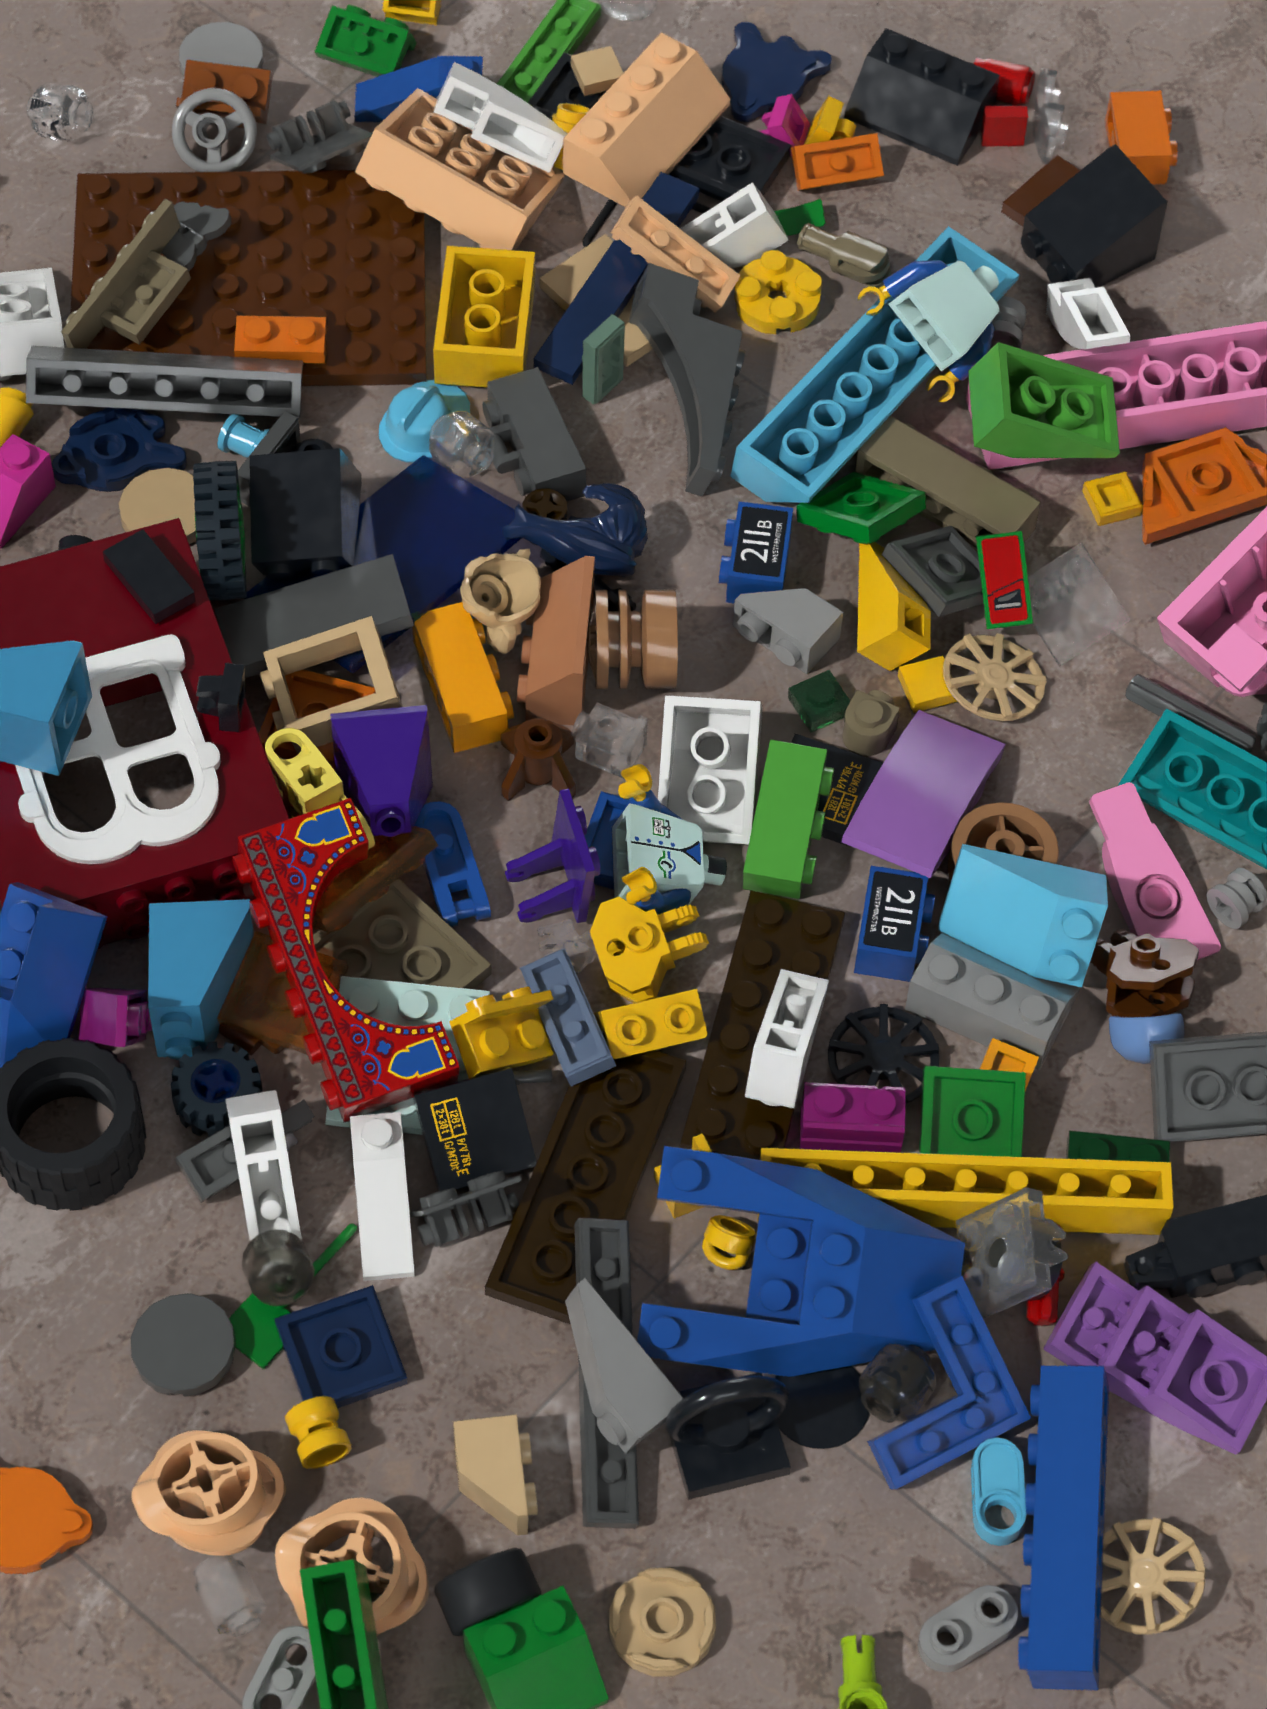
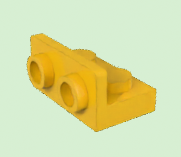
M523 987L503 995V1000L497 1002L493 994L483 996L466 1003L467 1012L449 1021L469 1078L507 1067L514 1068L543 1061L554 1055L537 1009L554 1000L551 990L532 994L530 987Z
M697 989L594 1012L601 1031L605 1033L606 1042L613 1059L703 1039L708 1034Z

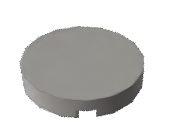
M230 22L209 23L194 29L184 38L179 48L180 71L184 76L186 60L261 69L263 64L262 44L255 33L242 25Z

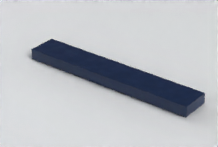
M660 172L642 200L679 228L698 200L699 188ZM620 239L614 240L533 358L534 368L538 367L540 371L573 385L583 371V340L612 314L617 317L620 316L634 295L635 288L649 263L641 255L632 254L630 252L631 248Z

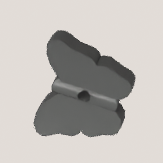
M178 202L174 205V209L181 227L161 253L164 257L184 266L190 271L196 262L197 256L206 249L207 241L219 237L230 227L232 218L226 208H214L208 205L200 208L198 203Z

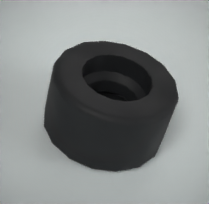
M521 1548L504 1550L473 1562L448 1575L438 1582L434 1588V1593L454 1636H464V1629L542 1594L525 1553Z

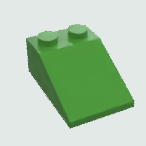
M1000 342L991 348L968 371L974 447L1011 458H1115L1120 454L1112 377Z

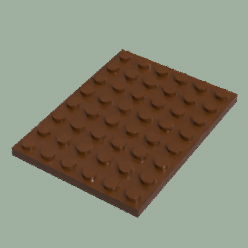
M318 170L307 174L302 173V171L78 173L70 314L81 307L90 295L94 283L106 275L116 262L117 255L122 247L131 243L141 230L147 215L156 211L164 199L171 201L173 206L178 202L198 203L200 208L205 205L214 208H226L232 218L230 227L219 237L207 241L206 249L197 256L193 268L189 271L191 279L142 343L139 345L103 326L86 349L235 357L234 344L237 316L326 317L325 364L303 363L302 386L414 385L418 382H426L425 213L410 209L402 199L388 191L373 188L367 183L366 178L355 173L356 170Z

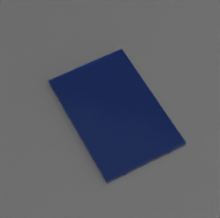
M422 455L359 505L354 566L393 554L414 624L426 612L435 609L460 589L464 580L465 567L472 560L478 557H487L494 553L503 554L522 538L506 540L502 534V527L509 525L515 519L513 508L425 455ZM309 571L294 573V577L287 580H272L265 577L246 592L247 597L244 599L319 576H315ZM410 628L381 636L384 649ZM363 650L333 659L352 673H355L366 664Z

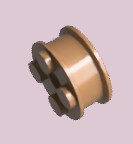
M1003 802L980 806L964 816L954 831L947 866L948 878L951 883L962 844L1057 864L1059 847L1056 835L1044 818L1027 807Z

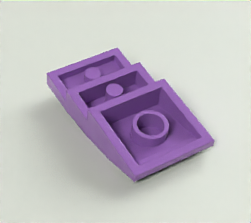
M918 710L868 788L843 835L842 843L931 878L951 850L952 838L957 825L964 816L972 811L981 798L986 780L1000 762L1006 744Z
M1098 1262L1093 1263L1087 1268L1043 1350L1068 1366H1104L1110 1392L1159 1419L1233 1454L1241 1451L1267 1400L1266 1355L1199 1309L1188 1314L1148 1285L1137 1290Z

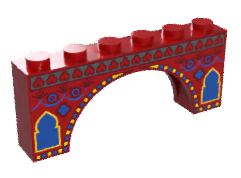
M351 798L238 837V855L232 856L233 865L241 885L250 883L256 898L249 901L256 925L259 929L267 927L273 944L267 946L272 966L276 974L285 972L291 989L285 990V997L294 1019L302 1017L309 1034L302 1036L307 1055L312 1065L321 1063L327 1080L320 1082L325 1101L330 1111L339 1109L344 1123L350 1121V1116L367 1115L413 1098L412 1094L457 1082L460 1069L442 1021L422 1026H401L370 1017L350 1004L336 990L320 964L312 930L318 905L324 893L340 874L368 857L369 841Z

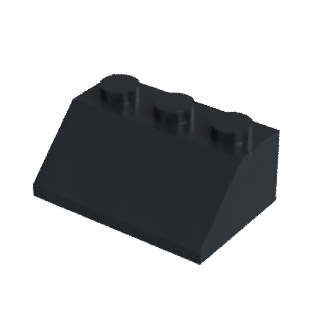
M885 28L865 58L845 109L844 118L958 166L981 132L984 107L996 105L1000 75Z

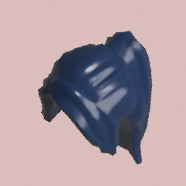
M611 483L586 485L583 489V494L587 499H599L609 505L606 511L595 517L580 518L571 515L567 521L549 519L528 513L518 504L514 510L515 519L509 525L502 527V534L506 540L524 538L540 546L566 564H570L584 556H594V574L618 577L634 574L636 571L635 566L637 565L634 558L642 555L648 540L647 525L644 518L645 509L637 495L628 488Z

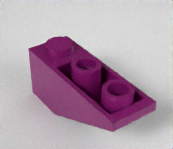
M85 988L80 1004L79 1040H87L114 1047H127L146 1040L147 1031H153L148 1009V990Z

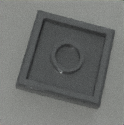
M952 526L889 542L883 551V557L939 617L984 604L978 554Z

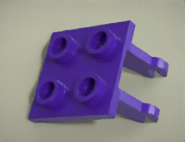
M569 789L559 791L551 843L506 863L507 871H505V875L509 882H520L529 878L532 874L564 866L568 878L567 882L518 904L520 911L517 914L520 922H534L546 914L572 907L577 923L586 922L589 904L595 901L594 876L600 875V861L596 848L594 846L588 847L584 836L587 834L585 813L581 806L575 807Z

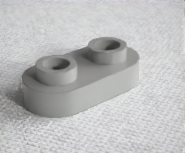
M982 1586L933 1615L923 1624L918 1638V1652L921 1659L933 1670L953 1672L1005 1641L1014 1630L1018 1617L1015 1600L1006 1590L1000 1587ZM985 1605H993L1000 1611V1616L989 1618L983 1614L981 1608ZM943 1632L950 1633L955 1637L956 1643L951 1646H945L938 1641L937 1635Z
M290 1626L282 1629L273 1637L244 1694L242 1709H261L263 1699L269 1695H276L280 1698L282 1702L281 1709H301L316 1679L308 1628ZM293 1645H302L307 1651L305 1662L298 1666L289 1664L286 1657L287 1651Z

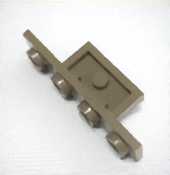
M164 199L156 211L147 215L141 230L130 244L122 247L117 255L116 262L104 277L99 278L94 283L90 295L77 311H73L68 316L61 331L68 348L86 349L103 326L140 345L189 282L191 277L187 268L160 254L181 227L171 201Z

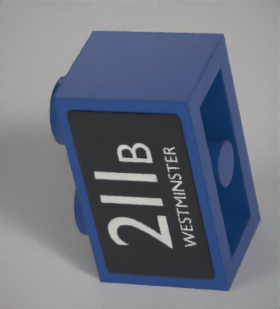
M739 501L736 520L727 519L724 546L732 547L731 557L722 556L720 564L719 583L727 584L726 603L735 604V599L740 594L783 590L791 537L793 508Z
M878 866L870 867L854 973L910 982L915 964L921 962L928 948L929 936L920 935L921 923H931L935 894L926 893L928 877L916 872Z

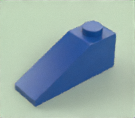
M437 56L357 83L355 122H382L417 88L437 99L454 62L483 76V56Z

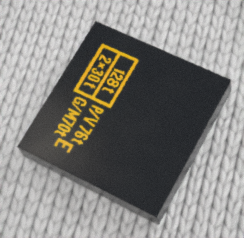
M794 734L791 743L827 749L826 767L834 768L830 796L820 795L818 811L826 812L822 837L844 844L842 843L843 835L883 762Z
M511 1067L412 1094L438 1191L468 1186L467 1181L492 1172L503 1170L504 1174L507 1175L536 1166L537 1161Z

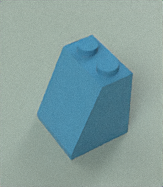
M72 640L0 649V761L57 776L60 775L92 698L82 642Z
M250 899L149 903L148 1009L158 1057H169L174 1060H179L184 1054L192 1057V1048L200 1045L202 1050L208 1049V1042H215L223 1016L226 1014L233 999L240 993L241 985L243 982L245 983L257 959L252 912L249 904Z

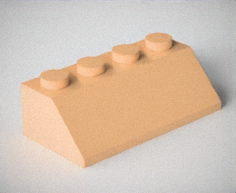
M661 32L563 138V174L626 207L629 201L636 195L641 199L645 196L660 172L669 174L730 106L731 99L696 50Z

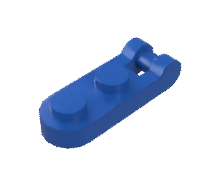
M441 801L425 804L414 825V836L437 905L438 915L450 927L458 926V920L475 917L476 921L490 918L491 910L488 897L459 812L449 803ZM467 889L469 898L453 902L451 893Z

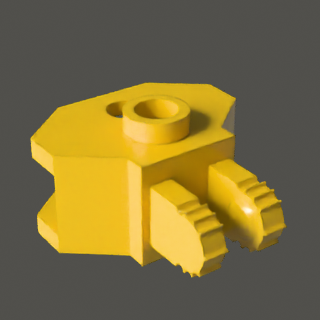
M621 897L600 903L590 929V934L611 991L632 1003L657 998L666 971L676 967L674 961L702 951L709 944L706 933L703 934L701 932L692 933L669 942L666 941L664 933L687 926L696 921L699 917L696 906L691 904L680 906L677 909L675 908L657 915L655 909L645 912L635 905H629Z

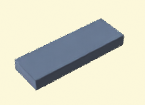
M563 948L521 967L520 970L527 986L531 988L532 994L551 990L554 1000L537 1009L570 1086H574L616 1067L566 949Z

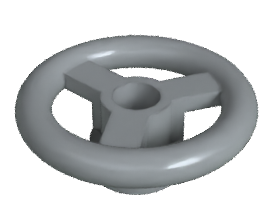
M207 88L193 93L181 103L173 119L172 139L175 149L184 163L197 172L234 171L247 161L256 143L257 126L251 109L242 98L225 89ZM219 101L228 104L236 111L223 118L214 113L199 115L193 110L202 103ZM186 123L192 126V134L195 141L202 147L207 148V161L197 157L188 147L185 139ZM215 123L219 127V134L215 139L211 140L208 138L206 130L210 124ZM243 123L244 138L241 147L231 158L222 161L221 145L227 140L229 131Z

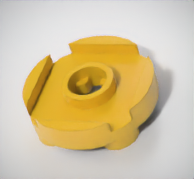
M769 250L764 252L760 259L748 263L738 273L740 277L735 284L734 291L736 311L740 319L754 330L766 334H776V329L791 328L790 333L807 327L818 315L822 280L820 275L805 263L791 257H786L781 251ZM777 290L784 292L787 297L777 296L773 299L769 296L771 291Z

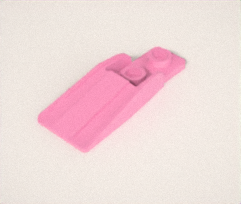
M1128 782L1094 794L1089 800V804L1106 840L1102 847L1104 868L1112 894L1130 932L1136 936L1149 933L1156 938L1186 939L1199 949L1197 960L1218 953L1221 949V944L1172 850L1155 823H1151L1134 784Z

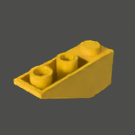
M876 542L859 543L857 652L891 671L931 650V611L925 601L883 557L884 547Z

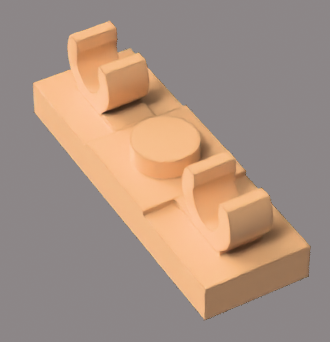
M637 195L629 201L611 231L612 238L615 241L620 239L631 248L630 252L632 254L641 255L647 263L698 279L696 298L702 300L701 307H708L713 312H717L723 307L740 277L737 272Z

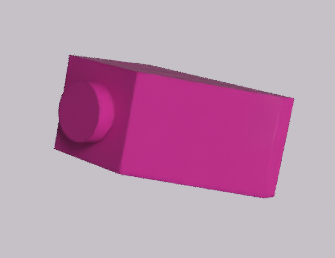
M14 434L0 447V549L3 548L56 487L50 453Z

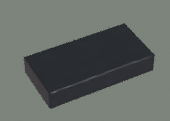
M143 529L103 551L105 563L155 624L196 602L193 589Z

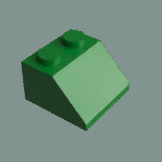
M563 1585L463 1630L464 1652L491 1709H596L609 1703V1697L587 1633Z

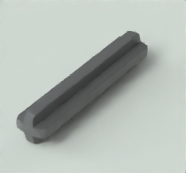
M1136 674L1127 686L1125 697L1128 700L1160 717L1167 708L1249 753L1254 748L1256 741L1254 735L1140 674Z

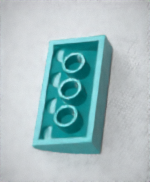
M1166 708L1118 786L1128 782L1133 783L1142 802L1267 869V762Z

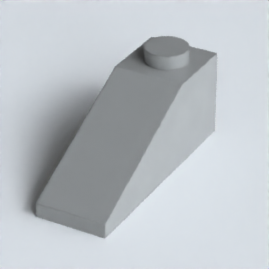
M584 1278L575 1286L565 1300L592 1413L597 1418V1426L610 1443L618 1444L626 1454L666 1423L670 1410L683 1398L587 1279Z

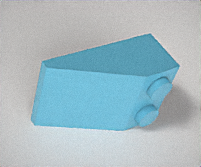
M962 844L938 923V930L1030 976L1082 987L1108 908L1106 875Z

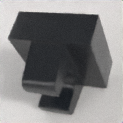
M225 663L223 675L199 677L196 696L199 697L197 711L219 717V730L239 732L246 694L245 665Z

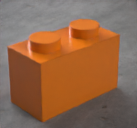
M1161 91L1110 92L1105 118L1109 147L1116 144L1152 185L1167 184L1170 166H1176L1178 148L1176 140H1170L1169 137L1172 128V114L1170 108H1164Z

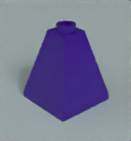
M427 705L330 714L335 771L343 782L346 798L352 799L354 806L367 821L373 836L384 835L393 837L400 833H411L433 787Z

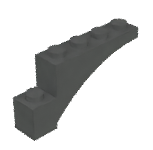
M649 263L635 288L629 323L637 325L659 357L673 385L682 412L687 438L688 468L685 491L702 497L711 481L718 482L725 467L726 457L720 455L721 446L724 447L732 429V421L727 419L728 411L732 410L739 391V386L733 384L734 376H738L745 358V351L739 349L743 331L698 316L702 300L696 298L698 279Z

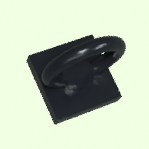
M757 1372L678 1392L683 1399L670 1410L666 1419V1430L671 1440L688 1500L790 1475V1462L776 1420L786 1410L790 1400L789 1391L781 1381L763 1376L762 1373Z

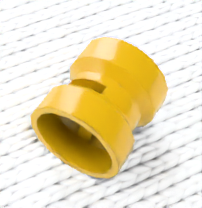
M320 1396L305 1400L292 1407L285 1415V1421L290 1434L297 1437L300 1443L297 1447V1453L302 1467L306 1469H317L334 1464L348 1455L352 1449L347 1432L338 1426L339 1411L334 1399L330 1396Z

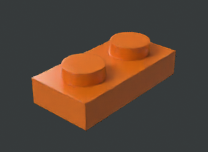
M878 133L799 145L791 148L798 191L884 176Z
M237 316L234 355L235 357L302 360L303 363L325 364L326 317Z

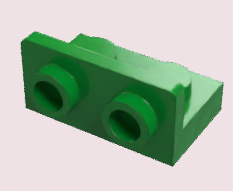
M332 5L314 52L319 58L378 77L399 70L407 49L414 51L417 42L408 30L409 26L397 19L386 17L383 22L370 18L369 12L357 6L347 5L346 9Z

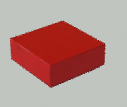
M985 106L980 133L981 146H1024L1028 123L1027 106Z

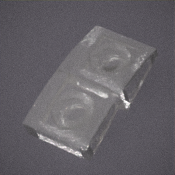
M1041 67L1033 111V136L1038 155L1042 163L1047 164L1053 159L1056 148L1064 149L1069 124L1062 123L1065 105L1060 104L1062 90L1055 89L1058 71Z

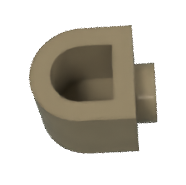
M856 690L846 708L842 738L848 750L869 757L881 753L887 747L897 729L900 707L894 705L893 699L888 694L879 690H871L868 694Z

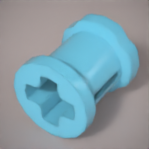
M232 414L220 430L217 441L218 449L225 453L233 451L248 458L270 429L262 431L246 423L242 415Z

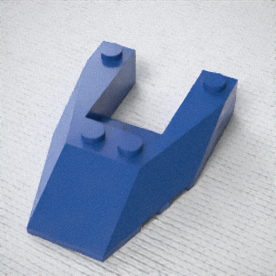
M664 1146L657 1200L759 1214L745 1317L642 1303L637 1342L650 1358L792 1377L867 1363L872 1360L878 1361L888 1357L894 1358L935 1350L911 1299L956 1276H961L965 1249L964 1242L817 1169ZM883 1349L882 1352L876 1357V1354L879 1353V1350Z

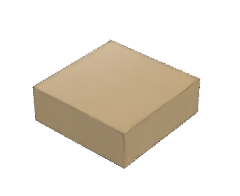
M612 46L571 55V67L584 96L607 91L623 74Z

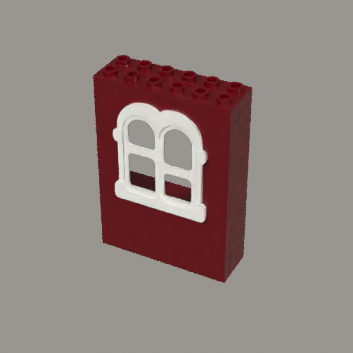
M180 518L0 566V649L72 640L83 643L92 698L86 710V715L92 732L87 738L73 742L64 764L92 756L100 758L103 762L116 804L113 817L105 826L91 832L81 833L69 830L60 824L55 816L43 780L44 772L0 761V912L9 884L14 882L25 884L108 916L97 949L99 950L106 944L123 939H139L148 935L149 903L250 899L251 901L256 899L250 883L241 885L233 865L232 856L238 855V837L288 820L289 817L246 699L244 700L239 732L219 730V717L197 711L199 697L196 696L199 677L223 675L225 663H232ZM142 529L195 592L196 602L157 624L152 621L105 563L103 556L104 550ZM163 691L176 726L175 732L170 736L124 748L119 746L105 707ZM170 755H184L188 760L194 777V788L190 797L181 805L163 810L150 808L140 802L133 791L128 776L129 769L135 765Z

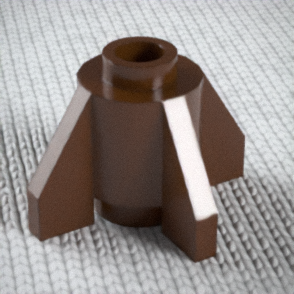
M531 719L506 729L501 734V745L514 755V760L501 785L502 796L509 801L525 787V781L536 786L545 785L552 781L554 789L558 792L569 789L573 798L576 795V784L565 764L562 754L574 745L575 733L567 727L545 719Z

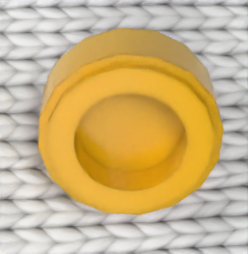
M716 1215L710 1218L702 1242L703 1252L707 1259L719 1268L726 1270L740 1269L746 1264L749 1255L752 1253L756 1241V1232L750 1225L738 1219ZM715 1247L736 1256L726 1257L719 1253Z

